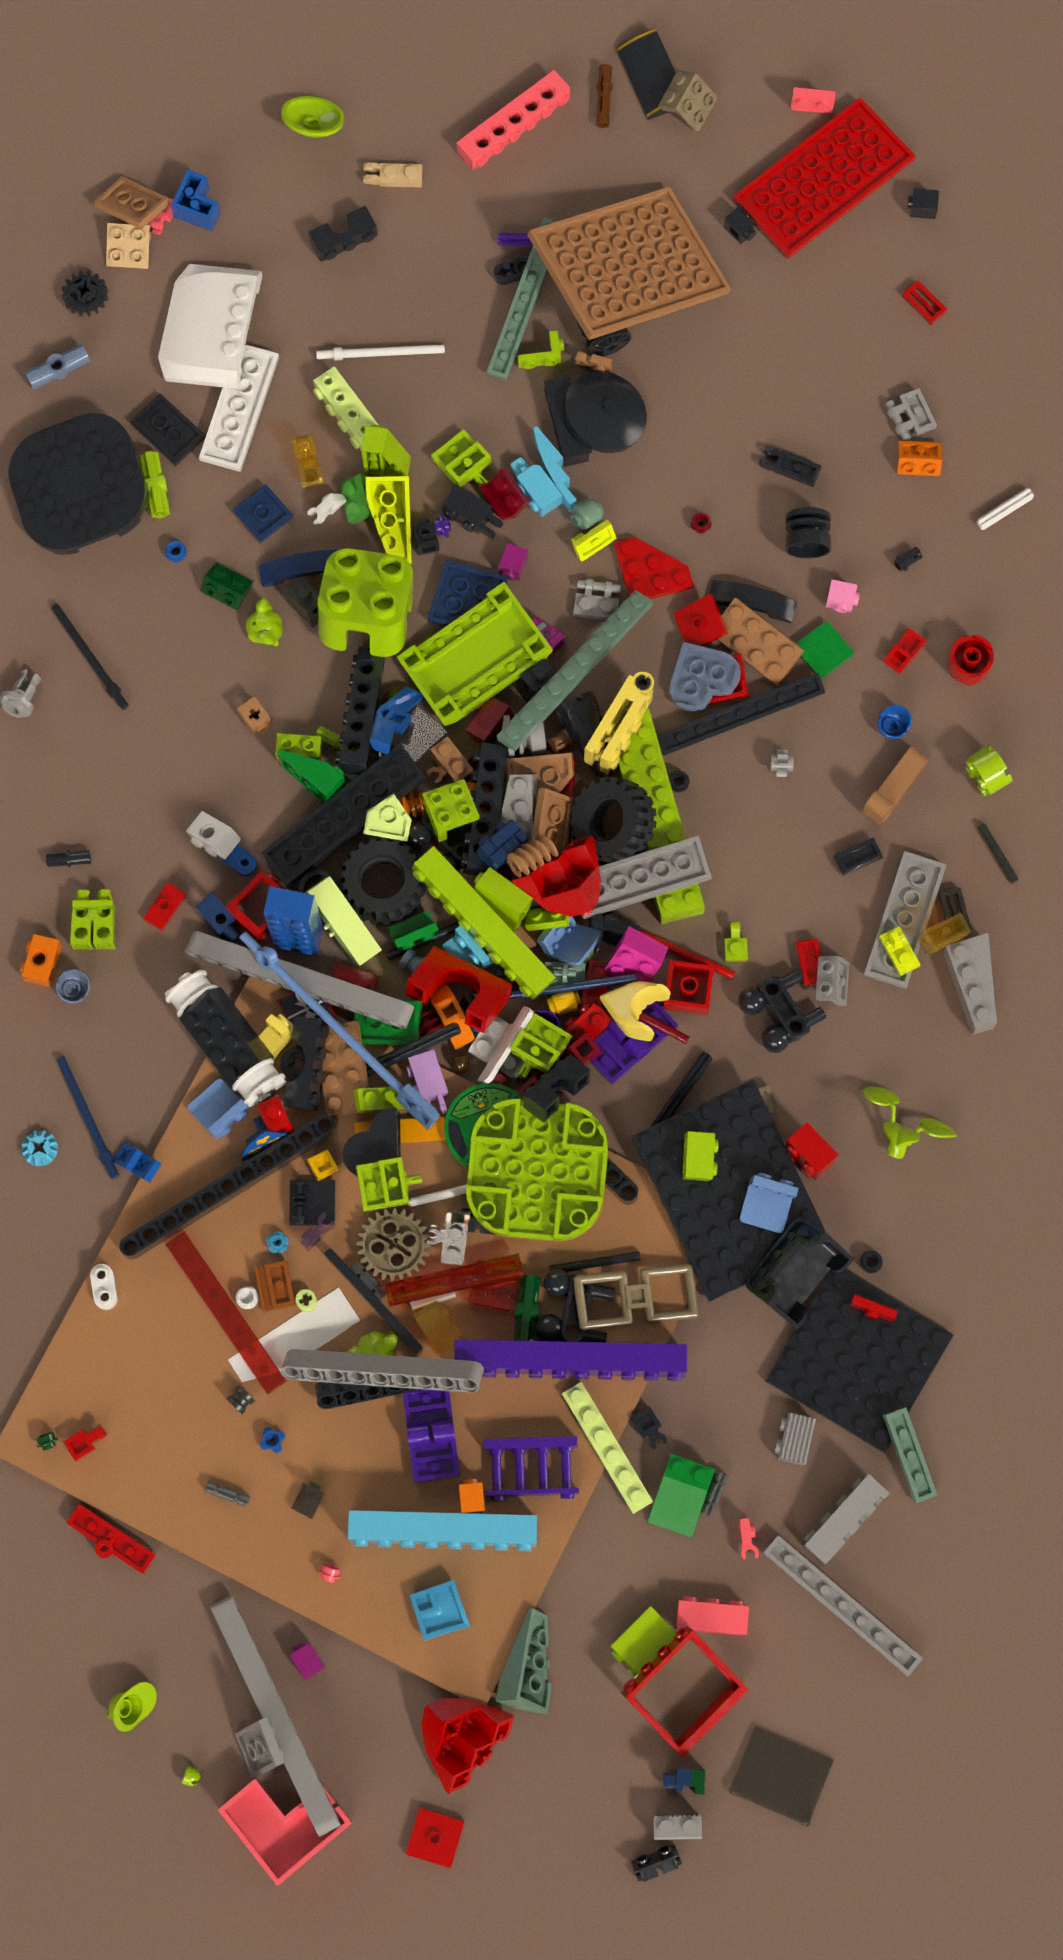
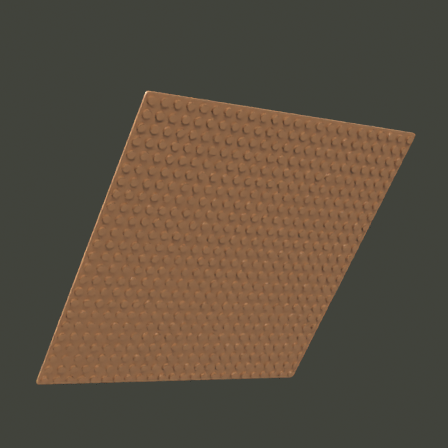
M249 976L234 1005L259 1036L268 1027L266 1019L271 1014L275 1017L279 1014L284 1016L277 1003V999L291 992ZM335 1015L337 1018L336 1021L340 1024L350 1022L338 1015ZM293 1039L289 1042L285 1049L275 1059H273V1066L279 1074L283 1073L280 1067V1059L283 1052L291 1046L300 1045ZM363 1044V1047L375 1059L400 1048L398 1045ZM206 1055L152 1155V1158L162 1163L150 1183L142 1178L139 1179L0 1435V1458L462 1699H471L487 1705L503 1672L529 1608L535 1609L605 1469L563 1398L562 1393L582 1382L618 1442L648 1381H645L644 1377H635V1380L626 1381L621 1380V1376H612V1380H599L598 1376H589V1379L579 1380L575 1379V1375H566V1379H552V1375H543L541 1379L529 1378L528 1374H520L519 1378H506L505 1374H496V1378H485L482 1376L479 1389L476 1392L449 1391L460 1477L414 1483L403 1394L332 1409H322L317 1405L316 1382L290 1380L285 1378L281 1372L244 1382L240 1380L228 1359L302 1312L296 1304L293 1307L263 1313L254 1267L287 1260L295 1298L299 1291L308 1289L315 1294L317 1301H319L339 1287L360 1321L316 1350L348 1352L366 1334L382 1332L387 1335L393 1330L325 1258L324 1253L329 1248L332 1249L351 1269L356 1262L361 1263V1260L365 1257L358 1255L357 1252L363 1248L357 1246V1242L363 1241L358 1236V1233L366 1232L362 1225H370L369 1217L376 1220V1212L384 1216V1209H387L389 1214H392L394 1208H396L397 1214H401L402 1210L405 1209L407 1217L414 1213L413 1221L421 1219L422 1222L419 1227H427L423 1235H430V1239L425 1241V1243L431 1244V1248L425 1249L430 1256L422 1257L426 1265L418 1264L420 1272L417 1273L412 1270L411 1279L407 1274L403 1275V1282L400 1281L399 1276L395 1277L394 1283L391 1282L390 1276H387L385 1281H382V1274L374 1278L379 1282V1286H383L388 1293L381 1300L382 1304L422 1345L423 1352L418 1357L454 1360L455 1340L514 1341L516 1301L519 1299L521 1275L528 1274L541 1277L538 1319L545 1314H554L562 1320L566 1296L561 1298L552 1297L545 1291L543 1286V1280L550 1271V1265L639 1251L641 1260L567 1272L571 1276V1274L586 1275L625 1271L627 1273L628 1286L641 1284L640 1270L643 1268L690 1264L646 1169L611 1151H608V1158L637 1185L638 1199L631 1205H625L605 1187L603 1207L597 1221L584 1234L566 1241H547L504 1237L497 1234L480 1233V1225H476L475 1233L459 1232V1229H455V1221L460 1219L455 1218L457 1210L461 1211L462 1208H470L466 1194L413 1207L407 1204L364 1212L359 1179L347 1169L342 1154L345 1143L355 1134L354 1122L372 1121L379 1112H357L333 1118L336 1131L331 1138L136 1259H128L119 1248V1244L125 1236L248 1161H242L241 1154L247 1145L246 1139L258 1131L253 1122L254 1118L262 1117L257 1104L249 1107L248 1116L240 1123H235L231 1127V1131L225 1137H220L218 1140H215L188 1110V1105L217 1079H222L229 1086ZM294 1055L295 1063L292 1064V1066H297L298 1069L302 1071V1063H304L305 1061H300L299 1058H297V1056ZM408 1058L386 1068L403 1086H406L408 1083L411 1086L416 1085L414 1077L409 1078L406 1065H409ZM440 1067L448 1090V1096L443 1098L448 1111L452 1102L463 1091L476 1086V1084ZM378 1073L367 1076L369 1088L391 1087ZM285 1076L286 1083L294 1081ZM322 1082L320 1083L319 1091L321 1100L317 1106V1111L292 1109L283 1106L294 1131L320 1115H327ZM286 1083L271 1093V1098L278 1095L282 1105ZM229 1086V1088L240 1098V1100H245L239 1093V1091H234ZM438 1099L431 1101L430 1104L436 1108L440 1114L439 1117L446 1118L447 1113L443 1114L441 1112ZM399 1109L400 1119H416L406 1109ZM323 1122L319 1126V1129L325 1132L331 1128L329 1122ZM304 1134L301 1136L300 1142L304 1144L309 1143L312 1136ZM446 1140L401 1143V1158L403 1159L404 1170L407 1176L421 1173L423 1182L409 1185V1199L467 1184L468 1170L452 1157ZM284 1146L281 1149V1154L284 1156L290 1155L293 1148ZM328 1149L338 1167V1172L322 1180H335V1225L289 1226L290 1180H296V1178L317 1180L307 1160ZM265 1158L262 1160L261 1166L264 1168L270 1167L273 1164V1159ZM246 1170L243 1172L242 1178L249 1180L253 1177L254 1172ZM610 1172L606 1175V1179L609 1182H615L618 1179V1175ZM227 1182L223 1185V1191L230 1192L234 1188V1183ZM625 1188L622 1191V1195L625 1198H631L635 1194L631 1188ZM207 1194L204 1197L203 1202L205 1204H211L214 1201L215 1196L213 1194ZM188 1206L184 1210L185 1216H192L195 1213V1207ZM173 1218L167 1219L164 1227L173 1228L176 1220ZM392 1224L384 1228V1232L388 1235L394 1234L397 1230L396 1226ZM150 1230L145 1234V1240L151 1241L156 1237V1231ZM275 1231H281L289 1239L287 1249L283 1253H272L268 1249L267 1237ZM376 1235L377 1238L389 1243L390 1250H392L395 1247L402 1251L405 1255L409 1257L411 1256L410 1252L405 1251L398 1246V1241L392 1243L388 1241L386 1238H384L382 1235ZM408 1236L404 1239L403 1244L411 1247L415 1244L416 1239ZM128 1243L125 1251L127 1253L134 1252L137 1246L136 1243ZM375 1244L372 1247V1252L375 1254H381L384 1251L382 1244ZM396 1255L392 1258L391 1263L394 1266H400L404 1258ZM369 1263L362 1264L365 1267V1271ZM98 1264H106L114 1272L118 1301L110 1310H102L94 1302L90 1273L93 1267ZM374 1269L369 1271L372 1274V1276L374 1273ZM99 1272L98 1278L103 1279L106 1275L105 1272ZM684 1273L650 1277L654 1313L682 1311L685 1309L688 1298ZM694 1273V1281L696 1287L698 1279ZM447 1275L450 1276L456 1297L412 1311L406 1288ZM618 1280L595 1283L614 1287L615 1294L613 1301L593 1297L590 1300L588 1321L623 1317ZM250 1286L257 1291L259 1301L254 1308L243 1309L237 1304L236 1294L240 1288ZM103 1294L101 1300L107 1301L109 1294ZM306 1295L303 1296L304 1300L300 1301V1304L304 1303L305 1306H308L312 1297L309 1299ZM644 1308L631 1309L633 1323L629 1326L593 1330L606 1332V1343L667 1344L679 1320L648 1323ZM574 1327L566 1329V1334L569 1338H576L578 1336V1332ZM535 1332L534 1341H542ZM395 1333L397 1345L394 1348L393 1356L417 1357ZM238 1385L255 1400L253 1404H249L246 1407L243 1415L226 1400L229 1395L235 1393V1388ZM103 1427L107 1436L93 1443L96 1450L79 1461H74L63 1441L82 1429L89 1434L96 1428ZM270 1427L274 1431H283L285 1433V1439L281 1443V1452L274 1453L273 1450H262L259 1444L263 1441V1430ZM53 1431L55 1437H58V1440L55 1442L56 1446L43 1451L42 1447L37 1448L36 1446L38 1445L36 1438ZM577 1436V1448H573V1452H570L572 1488H579V1494L574 1495V1499H560V1495L505 1497V1501L493 1502L491 1497L486 1498V1491H493L492 1455H489V1451L484 1450V1439ZM274 1438L270 1439V1442L272 1443L275 1441ZM559 1448L549 1449L550 1452L547 1453L548 1489L562 1488L561 1452H559ZM529 1449L524 1454L525 1490L539 1489L538 1453H536V1449ZM503 1450V1454H501L502 1490H516L515 1454H512V1450ZM477 1479L478 1483H483L486 1514L537 1515V1546L532 1547V1551H518V1547L508 1546V1551L494 1550V1546H485V1550H471V1545H462V1549H448L447 1545H438V1549H426L424 1544H415V1548H401L398 1543H392L391 1548L378 1547L377 1543H368V1547H355L353 1542L348 1540L349 1510L461 1513L459 1485L464 1484L463 1480ZM213 1481L218 1486L223 1485L237 1490L238 1493L248 1494L250 1496L248 1505L243 1507L237 1505V1502L232 1503L221 1499L216 1494L213 1496L206 1493L205 1487L207 1482ZM322 1564L335 1565L340 1568L339 1575L341 1576L340 1579H335V1582H327L321 1579L322 1575L318 1573V1570H321ZM455 1580L471 1627L424 1641L410 1595Z

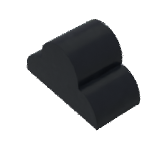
M388 1108L379 1112L371 1122L370 1131L356 1133L345 1143L342 1154L344 1164L357 1178V1165L401 1157L400 1111L397 1108Z

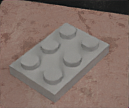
M267 1717L235 1733L251 1778L260 1776L285 1763L283 1760V1750L276 1742L274 1727Z

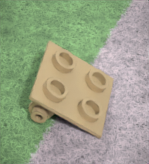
M107 223L106 266L148 269L149 241H151L150 226L146 225L143 229H140L131 224Z

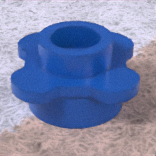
M270 1427L263 1430V1441L259 1444L262 1450H273L274 1453L281 1452V1443L285 1439V1433L283 1431H274ZM271 1438H274V1439H275V1441H274L273 1443L270 1442V1439H271Z

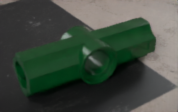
M528 1274L521 1275L519 1299L516 1301L514 1341H534L535 1323L538 1320L540 1305L538 1298L541 1277Z

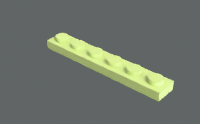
M580 1382L563 1392V1398L632 1514L653 1503L583 1383Z

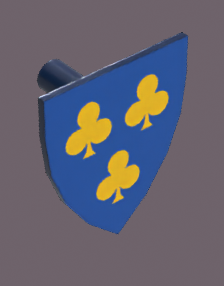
M261 1116L254 1118L253 1122L258 1131L246 1139L247 1145L241 1154V1160L245 1161L256 1156L291 1133L267 1130Z

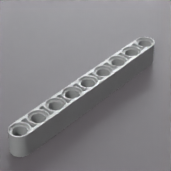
M303 1349L288 1350L281 1368V1374L290 1380L469 1393L478 1391L484 1372L483 1366L475 1361Z

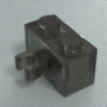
M447 1210L444 1230H441L436 1225L429 1226L428 1232H433L437 1236L428 1237L427 1243L435 1245L443 1242L441 1263L464 1264L470 1213Z

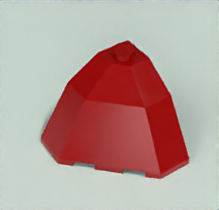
M593 835L567 844L563 852L558 854L557 857H553L550 854L551 861L547 862L543 858L544 865L541 867L536 865V871L529 868L530 875L527 876L521 872V878L515 876L512 880L515 886L531 896L535 902L547 911L570 917L589 915L599 902L601 885Z
M442 1698L426 1705L421 1722L425 1751L444 1790L448 1794L465 1787L472 1779L470 1777L471 1772L476 1766L482 1767L493 1754L491 1751L493 1746L507 1738L514 1720V1716L511 1713L471 1699Z

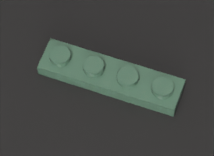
M903 1407L884 1414L883 1418L913 1502L919 1503L937 1496L907 1408Z

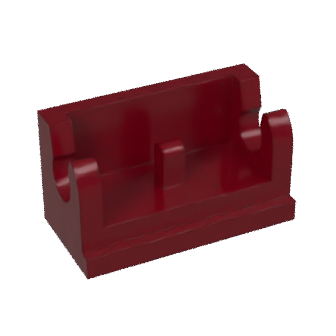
M491 697L484 703L465 731L472 736V740L480 745L482 742L494 744L497 740V735L502 731L503 715H509L511 721L514 714L510 706Z

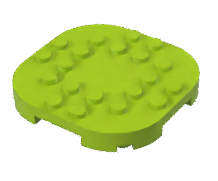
M509 1099L493 1105L492 1108L480 1116L471 1136L466 1195L476 1220L494 1234L513 1238L566 1241L588 1231L597 1221L604 1202L608 1144L602 1125L588 1110L570 1103L559 1104V1110L544 1123L523 1108V1101L521 1099Z

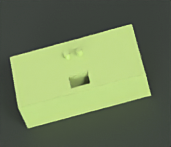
M330 876L304 892L315 895L320 917L326 924L323 926L324 929L327 930L329 928L331 931L329 936L336 938L355 966L362 965L382 950Z

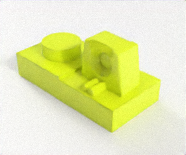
M605 520L587 534L579 533L571 541L577 558L583 562L617 538L611 523Z
M900 926L879 936L899 976L920 967V963Z

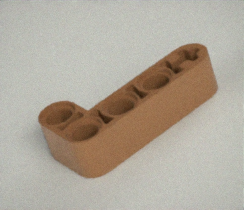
M911 746L878 791L871 795L862 813L881 826L924 769L930 758Z

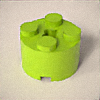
M990 744L966 758L965 764L967 767L965 769L971 779L974 777L977 779L979 784L977 788L982 796H990L1013 782L1011 775L1006 776L1004 772L1007 767L994 748L991 749Z

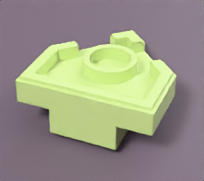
M394 793L367 811L363 834L408 841L411 818Z

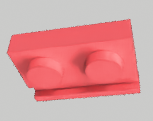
M794 87L791 110L832 114L836 91Z

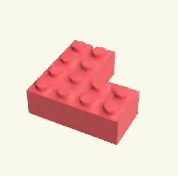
M258 1779L251 1781L218 1809L277 1886L353 1823L341 1806L334 1807L337 1801L324 1785V1790L341 1826L320 1837L302 1802L286 1815Z

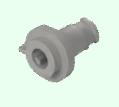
M26 669L21 671V676L16 680L11 691L2 692L0 704L6 713L17 718L31 715L34 708L30 701L36 691V686L41 682V678L37 673H34L25 692L22 689L28 680L26 676L28 671Z

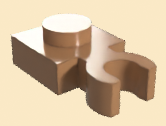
M577 352L575 365L589 367V370L593 372L604 371L611 373L613 359L595 354L589 356L586 353Z

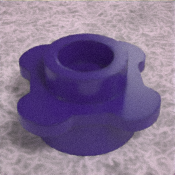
M439 514L440 518L434 520L438 536L446 535V538H448V531H451L450 521L448 518L445 519L442 514Z

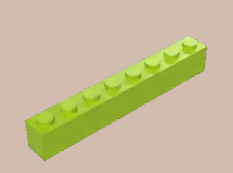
M434 846L414 863L412 867L414 877L419 882L423 881L429 887V893L435 899L439 898L443 902L444 909L450 915L454 914L461 928L466 932L469 930L474 936L475 943L481 948L484 947L490 953V959L505 969V975L511 981L515 980L520 985L519 989L526 997L530 996L534 1000L553 983L556 977Z

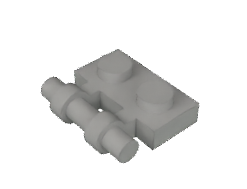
M919 388L900 395V405L896 406L893 400L885 404L888 409L887 414L890 419H893L896 425L895 430L903 441L911 438L908 432L911 429L918 436L937 427ZM905 412L909 421L903 422L900 414Z
M589 578L587 580L578 579L577 588L585 589V594L576 593L573 616L606 621L618 609L619 599L611 598V593L620 594L621 585L613 584L612 581L603 583L593 581L594 579ZM592 590L604 591V597L592 595Z

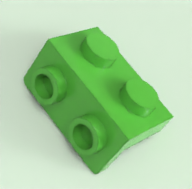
M362 474L339 483L341 494L347 500L344 506L348 523L353 525L372 517L366 500L365 477L367 476Z

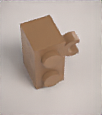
M448 737L430 749L431 758L438 767L430 768L427 771L428 777L434 773L439 775L434 780L435 786L442 783L444 776L451 783L462 779L466 783L470 782L473 768Z

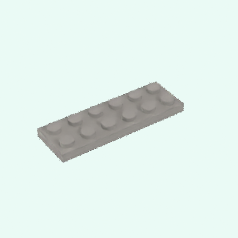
M699 836L600 866L601 885L599 902L593 908V912L583 916V918L586 919L595 914H602L711 880V873Z
M904 851L864 976L907 989L912 971L899 976L879 936L900 926L917 957L946 864Z

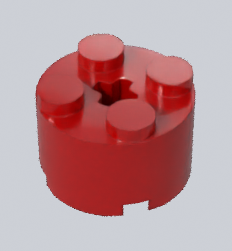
M979 635L963 636L956 640L947 661V669L951 676L958 682L968 686H973L983 681L988 676L994 662L992 645Z

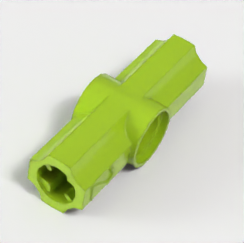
M148 451L140 455L144 478L149 487L152 518L159 519L170 514L166 494L168 490L158 452Z

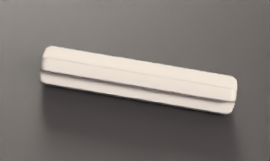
M1029 488L1022 490L978 518L977 525L981 530H985L1032 500L1033 492Z

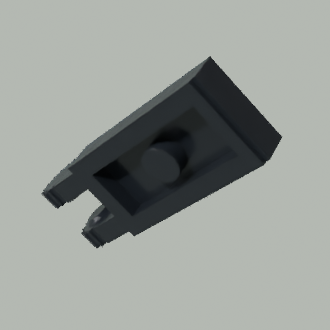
M765 447L764 454L773 459H778V461L775 463L767 459H760L758 464L762 468L814 487L822 468L821 465L783 450L779 451Z

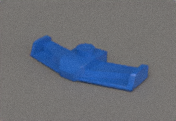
M405 686L387 702L379 706L375 712V721L369 740L374 750L389 754L394 732L403 734L411 722L412 715L407 712L425 699L421 691Z

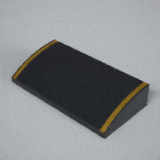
M653 28L627 40L616 48L647 120L669 113L668 111H663L658 105L671 84L673 77L676 75L656 28Z

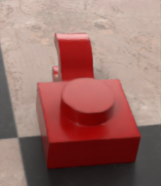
M101 1426L89 1434L82 1429L63 1442L74 1461L77 1462L95 1451L96 1448L93 1443L106 1437L107 1433Z

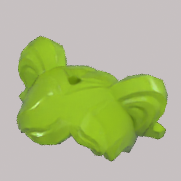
M260 598L256 602V611L246 620L248 638L255 643L279 646L278 639H280L283 632L282 619L273 611V607L267 598Z
M390 1331L387 1335L382 1332H371L362 1336L357 1345L352 1346L347 1353L393 1356L394 1348L397 1345V1336L395 1331Z

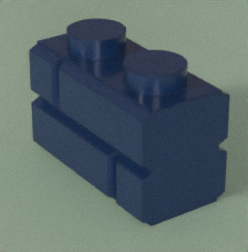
M513 820L506 824L502 821L493 830L495 832L494 835L491 837L486 835L478 843L480 847L476 854L488 867L495 871L507 861L509 853H514L517 848H521L529 840V836Z

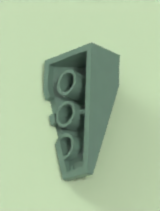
M529 1608L500 1676L496 1701L513 1709L548 1714L552 1692L551 1683H548L547 1669L550 1668V1660L546 1658V1647L549 1645L548 1616L533 1608Z

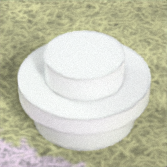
M250 1286L240 1288L236 1294V1302L243 1309H252L259 1301L257 1291Z

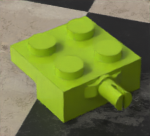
M464 429L431 455V459L455 485L457 484L462 487L473 479L479 485L488 483L481 475V472L492 463L491 455L478 441L475 442Z
M534 1013L525 1029L521 1030L510 1047L511 1053L521 1058L524 1062L517 1074L522 1076V1078H526L531 1068L549 1073L565 1052L573 1036Z
M401 1157L356 1166L364 1212L410 1204L408 1195L409 1185L423 1183L421 1173L407 1176Z

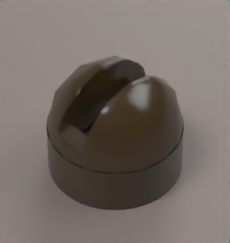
M468 1055L450 1059L452 1068L457 1072H464L469 1066Z

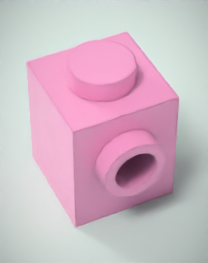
M831 580L826 607L833 608L839 613L851 612L853 605H858L860 593L856 592L857 585Z

